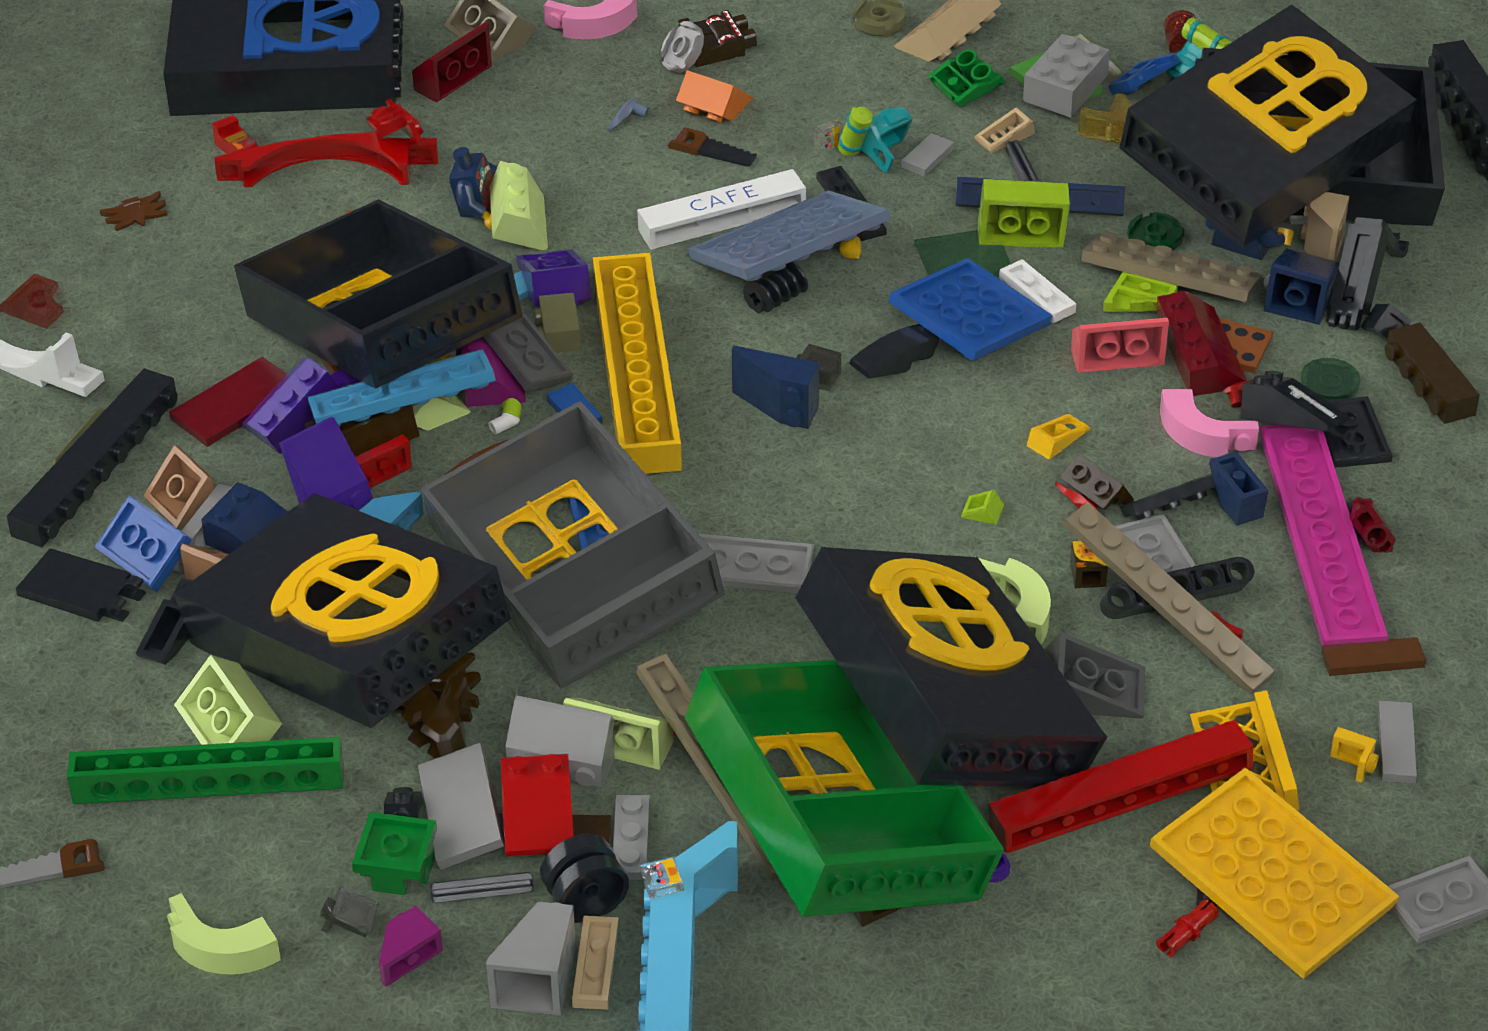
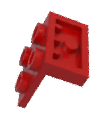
M403 434L355 457L368 481L369 488L412 468L410 442Z

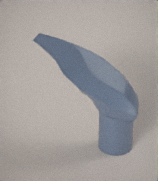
M636 98L628 100L610 122L607 130L609 131L616 127L632 113L645 117L648 107L638 104Z

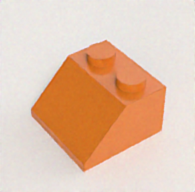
M687 70L676 101L684 105V111L695 115L702 111L708 113L706 118L722 123L723 119L732 121L748 105L753 97L733 85Z

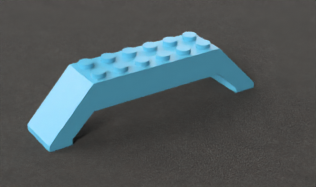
M728 821L673 859L681 882L667 885L670 880L665 866L657 870L663 872L662 877L659 878L657 871L651 874V889H644V910L650 911H645V916H643V937H649V939H644V944L641 947V965L647 966H643V972H640V994L646 995H642L641 1001H639L640 1030L638 1031H692L695 918L729 891H738L737 821ZM665 879L666 883H657L656 880Z

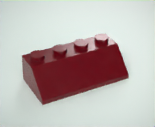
M1187 291L1157 297L1158 318H1168L1169 320L1167 344L1187 389H1192L1193 396L1222 392L1226 387L1234 383L1247 381L1213 306Z

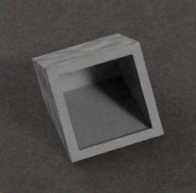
M537 902L488 957L486 969L490 1008L561 1015L576 952L573 905L557 902Z

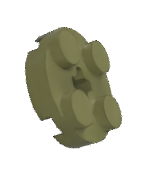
M862 0L854 8L855 28L868 34L890 37L905 25L906 10L902 9V4L897 0H875L868 3L867 0Z

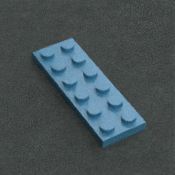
M482 349L423 365L376 389L361 382L310 396L308 401L316 424L329 417H334L338 426H341V423L352 420L356 422L365 421L371 415L381 412L387 414L394 413L400 410L401 407L410 404L423 405L428 403L430 399L439 396L452 397L457 395L459 391L468 388L481 389L496 380L494 371Z

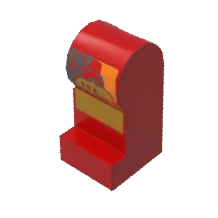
M234 115L212 123L214 143L226 154L258 147L254 138L239 126V120Z

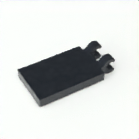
M51 548L16 587L17 596L99 622L103 616L123 622L129 615V611L122 609L127 601L120 597V595L140 601L146 594V591L138 589L143 583V579L138 576H131L130 572Z

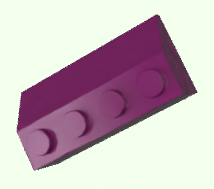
M483 337L462 346L463 354L483 349L494 371L496 380L481 389H465L467 407L498 405L508 398H515L520 403L526 402L525 389Z

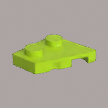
M1122 272L1103 302V311H1157V297L1177 293L1178 285Z

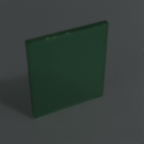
M978 230L914 239V246L919 253L927 275H931L966 258H969L997 278L999 277L1000 269L1011 265L1003 245H979Z

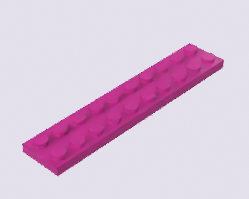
M1281 424L1260 426V439L1321 645L1387 641L1388 634L1353 524L1349 518L1350 514L1323 430Z

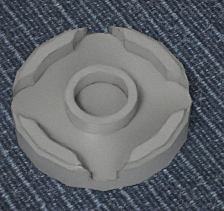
M683 21L679 23L680 27L677 29L673 28L666 36L661 48V56L664 58L662 64L673 73H682L688 70L701 54L704 34L699 26L690 21Z

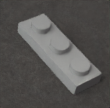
M616 795L613 852L629 880H647L650 795Z

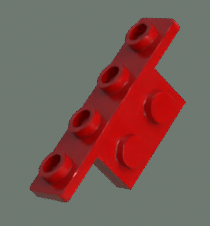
M391 99L385 101L388 107L381 106L371 112L372 116L366 118L370 127L381 138L402 129L418 145L423 143L420 135L424 132L418 120L414 119L411 113L408 114L407 110L403 109L400 103L396 105Z

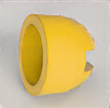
M856 237L852 240L842 241L839 246L840 254L847 259H859L861 253L860 238Z

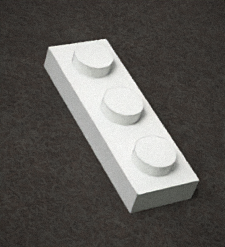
M1023 259L1000 269L999 279L1052 315V323L1076 313V303Z

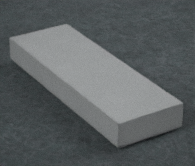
M1379 701L1378 722L1381 780L1416 783L1417 769L1413 705L1408 702Z

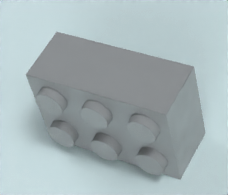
M1061 34L1024 75L1023 101L1071 118L1108 76L1110 50L1097 44L1076 39L1073 36Z

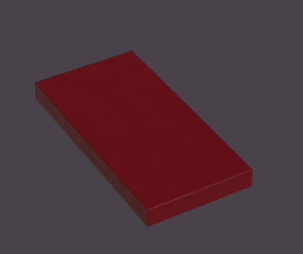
M262 356L169 412L170 420L208 447L242 426L241 423L287 374Z

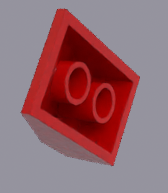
M568 754L501 758L506 857L548 854L564 840L574 837Z

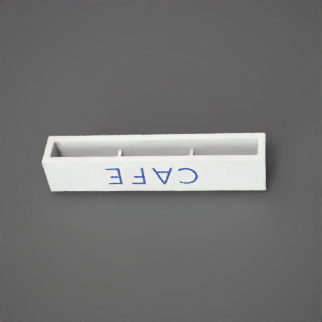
M793 169L638 209V231L650 250L745 225L806 200V187Z

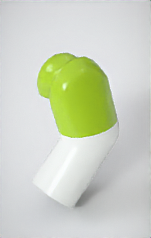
M508 398L503 401L501 405L503 407L502 416L489 421V429L495 435L516 426L520 422L522 407L517 399Z

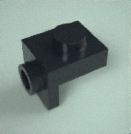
M398 787L393 789V792H388L384 801V814L419 818L422 805V791H413L409 787Z

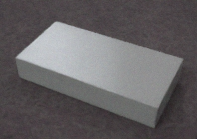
M931 133L902 159L901 167L925 177L954 150V142Z

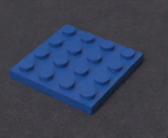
M969 258L891 292L889 297V303L972 361L1050 325L1052 318L1049 312Z

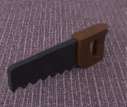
M686 127L681 130L675 140H671L668 144L669 149L696 156L702 155L747 167L751 166L757 158L756 153L751 154L750 151L737 149L736 146L723 144L722 141L716 142L715 139H709L704 132ZM688 139H693L691 144L686 143Z

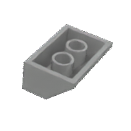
M516 695L505 746L506 758L568 754L570 781L577 782L582 786L594 785L603 787L615 759L612 714Z

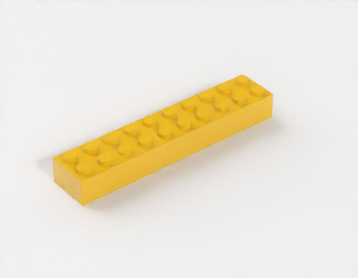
M650 253L593 257L594 287L616 441L645 474L682 471L681 440Z

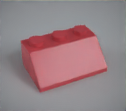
M1168 318L1080 325L1072 329L1071 352L1077 372L1165 365L1169 326Z

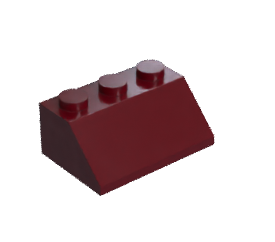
M484 22L413 69L414 91L437 103L492 67L489 24Z

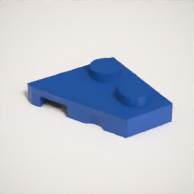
M1176 53L1140 61L1109 84V89L1113 95L1123 92L1125 95L1132 94L1139 89L1140 85L1180 63V60Z

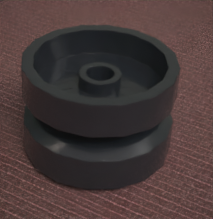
M593 833L579 834L564 840L548 853L540 868L541 880L553 897V902L573 905L574 923H583L584 916L608 914L623 901L629 889V878L621 864L617 861L611 846L604 837Z

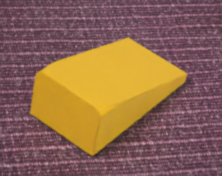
M1066 414L1031 428L1027 447L1045 458L1051 459L1089 431L1091 427L1072 415ZM1064 424H1072L1077 428L1071 430Z

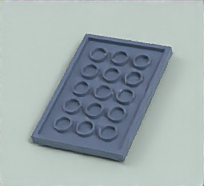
M828 190L690 247L688 252L691 260L716 268V270L724 271L732 276L745 279V281H754L761 278V274L765 272L778 271L785 268V264L789 262L805 260L810 257L809 254L815 251L831 249L834 243L841 240H852L860 232L876 230L881 227L880 224L890 220V215L886 208Z

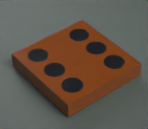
M1219 318L1242 370L1255 374L1273 338V332Z

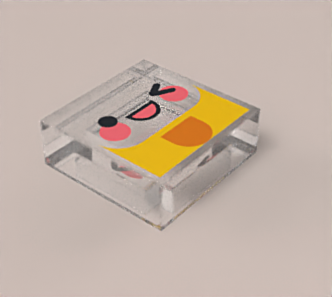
M835 119L814 127L813 148L820 153L838 146L842 124Z
M674 857L640 865V874L650 899L684 891V882Z

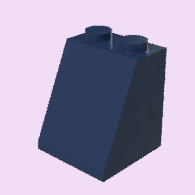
M1286 248L1271 266L1264 311L1320 325L1331 300L1339 263Z

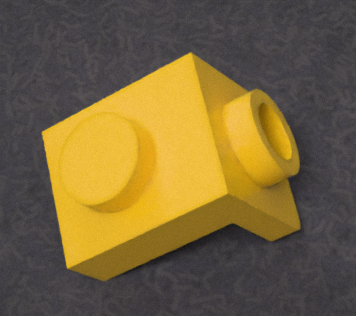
M1338 727L1333 736L1330 757L1358 766L1355 781L1362 783L1366 773L1373 774L1378 763L1379 755L1374 753L1376 739Z

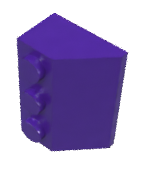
M309 357L303 358L241 425L281 454L282 450L279 442L305 430L304 423L314 420L308 397L336 390L340 387L327 370Z

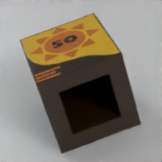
M1072 541L1070 565L1074 587H1106L1108 566L1081 541Z

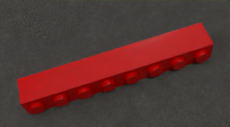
M1234 719L988 803L989 825L1007 854L1236 775L1244 768L1252 770L1254 746Z

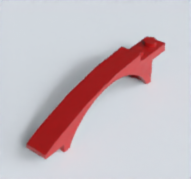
M376 132L333 134L287 140L244 149L215 157L214 162L217 181H244V187H253L261 179L285 167L307 161L327 159L349 160L371 165L392 176L400 185H409L411 165H437L439 163L437 138H421L423 143L418 145L411 138H381Z

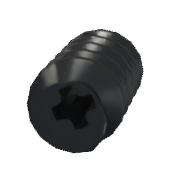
M789 262L781 270L765 272L761 278L747 282L744 285L743 294L748 306L758 314L762 312V309L770 312L774 307L781 306L782 301L788 302L791 297H797L800 292H806L808 281L798 265Z

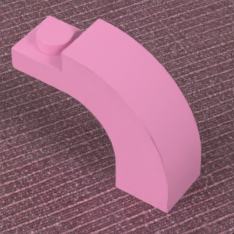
M548 0L543 5L545 25L563 30V37L571 39H598L616 34L627 28L638 16L637 0H604L590 7H574Z
M1162 389L1160 404L1162 424L1169 436L1184 448L1210 457L1228 454V450H1256L1259 432L1258 421L1215 420L1205 416L1196 408L1192 389Z

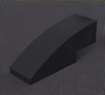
M920 324L907 326L876 340L852 357L849 364L867 378L904 373L910 370L913 361L933 357L939 337Z
M181 578L171 599H163L136 651L137 656L166 665L187 642L189 636L174 594L189 584L191 580Z

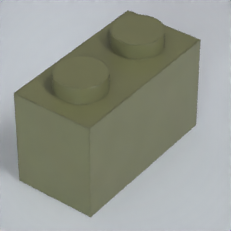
M574 293L539 296L540 308H534L536 326L542 325L537 327L538 331L556 353L581 350L580 328Z

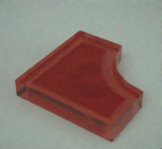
M34 273L0 304V312L47 329L64 313L63 306L56 303L53 299L58 289V283Z

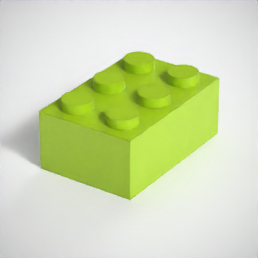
M983 179L978 216L979 245L1064 247L1070 207L1068 183Z

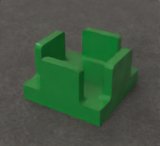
M369 812L352 862L353 873H360V876L365 877L369 875L372 891L406 895V879L420 881V884H427L435 860L433 842L437 832L436 820Z

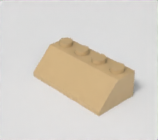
M948 0L897 42L894 47L928 62L936 57L940 61L952 53L950 49L952 46L956 48L967 40L966 34L970 36L981 28L980 22L984 24L996 15L994 10L1001 3L999 0Z

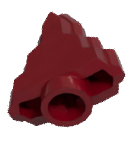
M1360 496L1353 499L1349 518L1373 553L1392 552L1396 539L1373 500Z

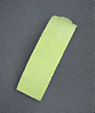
M979 558L1005 596L1017 607L1016 611L1042 645L1048 633L1051 606L1050 592L1044 580L1032 568L1012 558H1009L1005 566Z
M182 893L169 898L171 913L167 915L171 926L170 930L174 949L189 964L204 971L232 975L253 972L281 961L277 938L263 917L235 928H213L205 925L196 917Z

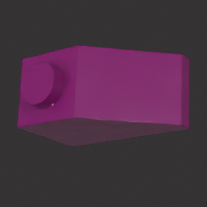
M416 905L404 913L396 915L386 925L379 959L381 982L385 987L443 951L441 930Z

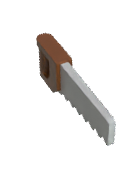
M94 839L68 843L62 849H59L57 853L50 852L47 856L40 855L37 859L30 858L27 862L19 861L17 865L9 864L7 868L0 867V889L59 877L69 878L104 871V862L99 858L98 843ZM80 853H85L86 862L75 864V858Z

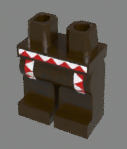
M725 10L721 11V15H711L705 20L693 22L702 29L704 34L701 54L694 63L696 67L733 59L736 56H745L746 48L757 46L756 32L753 28L748 29V21L744 14L732 17L730 12ZM689 18L678 20V27L681 26L679 23L690 21Z

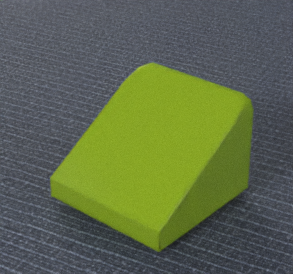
M995 490L970 495L961 518L997 525L1004 503Z

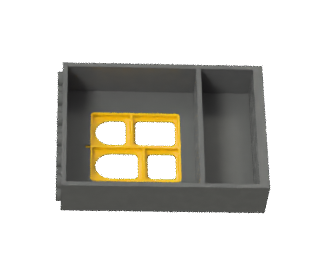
M581 401L420 488L433 530L447 547L497 566L511 617L507 621L560 689L725 595L715 552ZM571 497L578 499L590 511L587 516L564 529H557L547 517V510L550 505L562 498ZM519 522L534 523L551 541L553 548L527 563H521L505 545L503 535L509 527ZM595 524L602 525L609 533L607 536L578 552L568 543V540L577 535L578 532ZM558 558H564L559 563L531 577L532 573Z

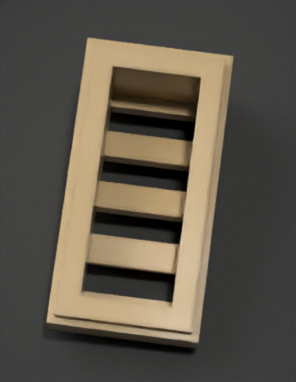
M1016 107L975 135L974 140L990 153H994L1007 147L1006 143L1008 141H1020L1035 134L1034 124L1029 117ZM991 138L994 143L991 144L986 139Z

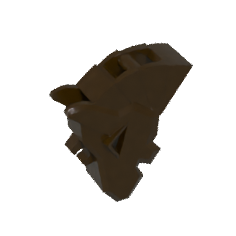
M472 652L465 654L395 709L401 714V718L408 723L409 728L413 730L408 740L418 748L430 743L427 753L434 759L466 748L464 722H471L473 718L470 708H478L480 705L478 696L471 693V690L481 681L480 673H466L465 670L475 660V654Z

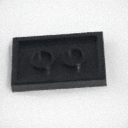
M1368 396L1327 400L1348 415L1347 422L1329 431H1323L1335 468L1392 462V453Z

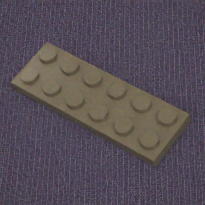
M1110 232L1098 233L1083 249L1081 257L1083 262L1243 302L1249 300L1260 285L1262 273L1255 272L1253 268L1248 266L1235 267L1227 265V262L1220 259L1206 260L1199 258V255L1195 253L1185 252L1182 254L1172 251L1167 246L1159 245L1154 247L1146 245L1144 241L1139 239L1125 240L1117 238L1116 234Z

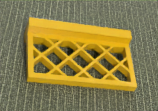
M1267 690L1254 693L1255 701L1190 714L1194 733L1205 730L1200 727L1199 723L1213 721L1223 724L1234 720L1236 716L1251 713L1252 719L1247 725L1239 724L1246 736L1259 741L1253 749V762L1256 761L1267 767L1260 775L1252 771L1250 772L1294 809L1299 810L1296 782ZM1220 780L1209 784L1211 793L1226 781Z

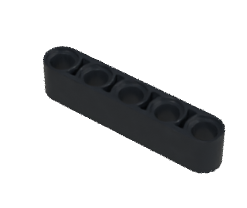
M1233 557L1166 573L1197 601L1242 591L1254 577L1255 570L1252 562L1247 558ZM1231 570L1238 571L1242 576V580L1235 579L1231 574ZM1201 577L1209 578L1213 583V587L1206 586L1202 582ZM1126 582L1112 585L1100 602V609L1103 615L1111 619H1120L1156 611ZM1111 596L1119 597L1123 601L1124 607L1115 605Z

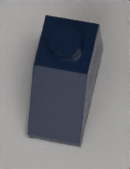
M1235 451L1210 459L1209 465L1220 505L1236 526L1263 518L1269 490L1238 452Z

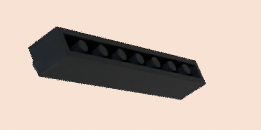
M144 368L9 512L7 521L11 537L39 547H43L49 539L55 538L59 528L67 520L75 516L79 506L85 500L87 501L92 497L94 490L102 481L108 480L111 471L119 463H123L126 460L130 450L136 444L138 445L143 441L145 434L152 426L158 425L161 416L169 408L175 406L178 394L174 378Z

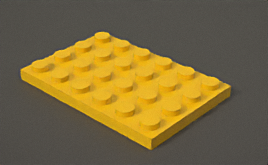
M1246 768L1153 836L1150 842V847L1302 979H1305L1391 910L1400 897Z

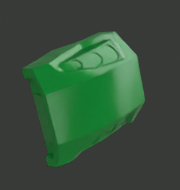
M971 49L961 51L956 58L948 59L928 75L930 81L959 107L967 105L969 102L984 96L997 86L1005 83L1002 75L994 72L991 66L985 63L983 59L981 60L975 51Z

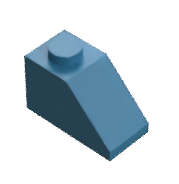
M412 492L373 498L358 511L409 530L424 515L422 494Z

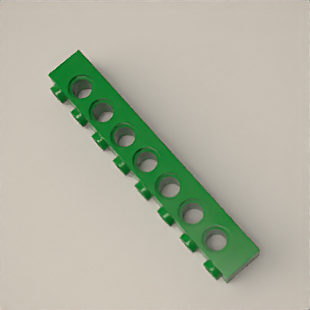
M340 737L69 752L67 780L73 804L343 789L344 761Z

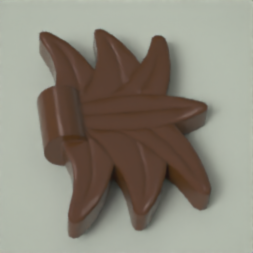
M160 191L144 198L136 196L121 201L119 206L100 210L101 216L108 217L105 219L106 224H117L114 227L115 231L127 228L134 223L145 226V219L159 218L168 214L167 210H161L166 206L165 200L158 201L161 197Z

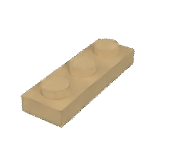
M584 916L572 995L573 1008L608 1010L619 932V917Z

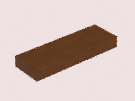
M1418 637L1378 642L1324 645L1321 652L1329 676L1425 668L1426 663Z

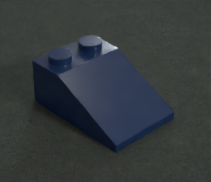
M733 345L732 393L779 423L790 427L809 429L819 408V363Z
M237 482L201 519L205 545L230 554L288 511L264 492Z

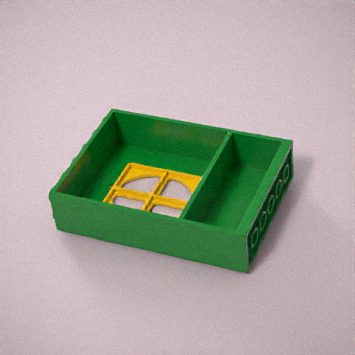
M836 660L708 666L703 668L684 718L802 917L982 899L1004 852V848L962 785L916 784ZM800 747H808L828 755L844 766L850 773L817 775ZM781 748L785 750L801 776L778 778L765 755L772 749ZM855 786L861 791L828 793L825 788ZM808 790L812 794L789 796L786 791Z

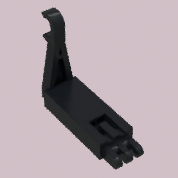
M1356 217L1355 223L1349 224L1329 304L1332 309L1328 324L1331 327H1336L1339 323L1341 329H1348L1350 324L1351 330H1359L1362 316L1369 315L1385 251L1393 257H1405L1407 254L1409 241L1399 240L1400 233L1392 232L1383 219Z

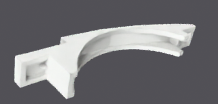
M65 333L59 342L54 346H49L46 351L24 350L0 339V369L40 387H44L49 383L87 397L105 381L103 371L80 363L72 334Z

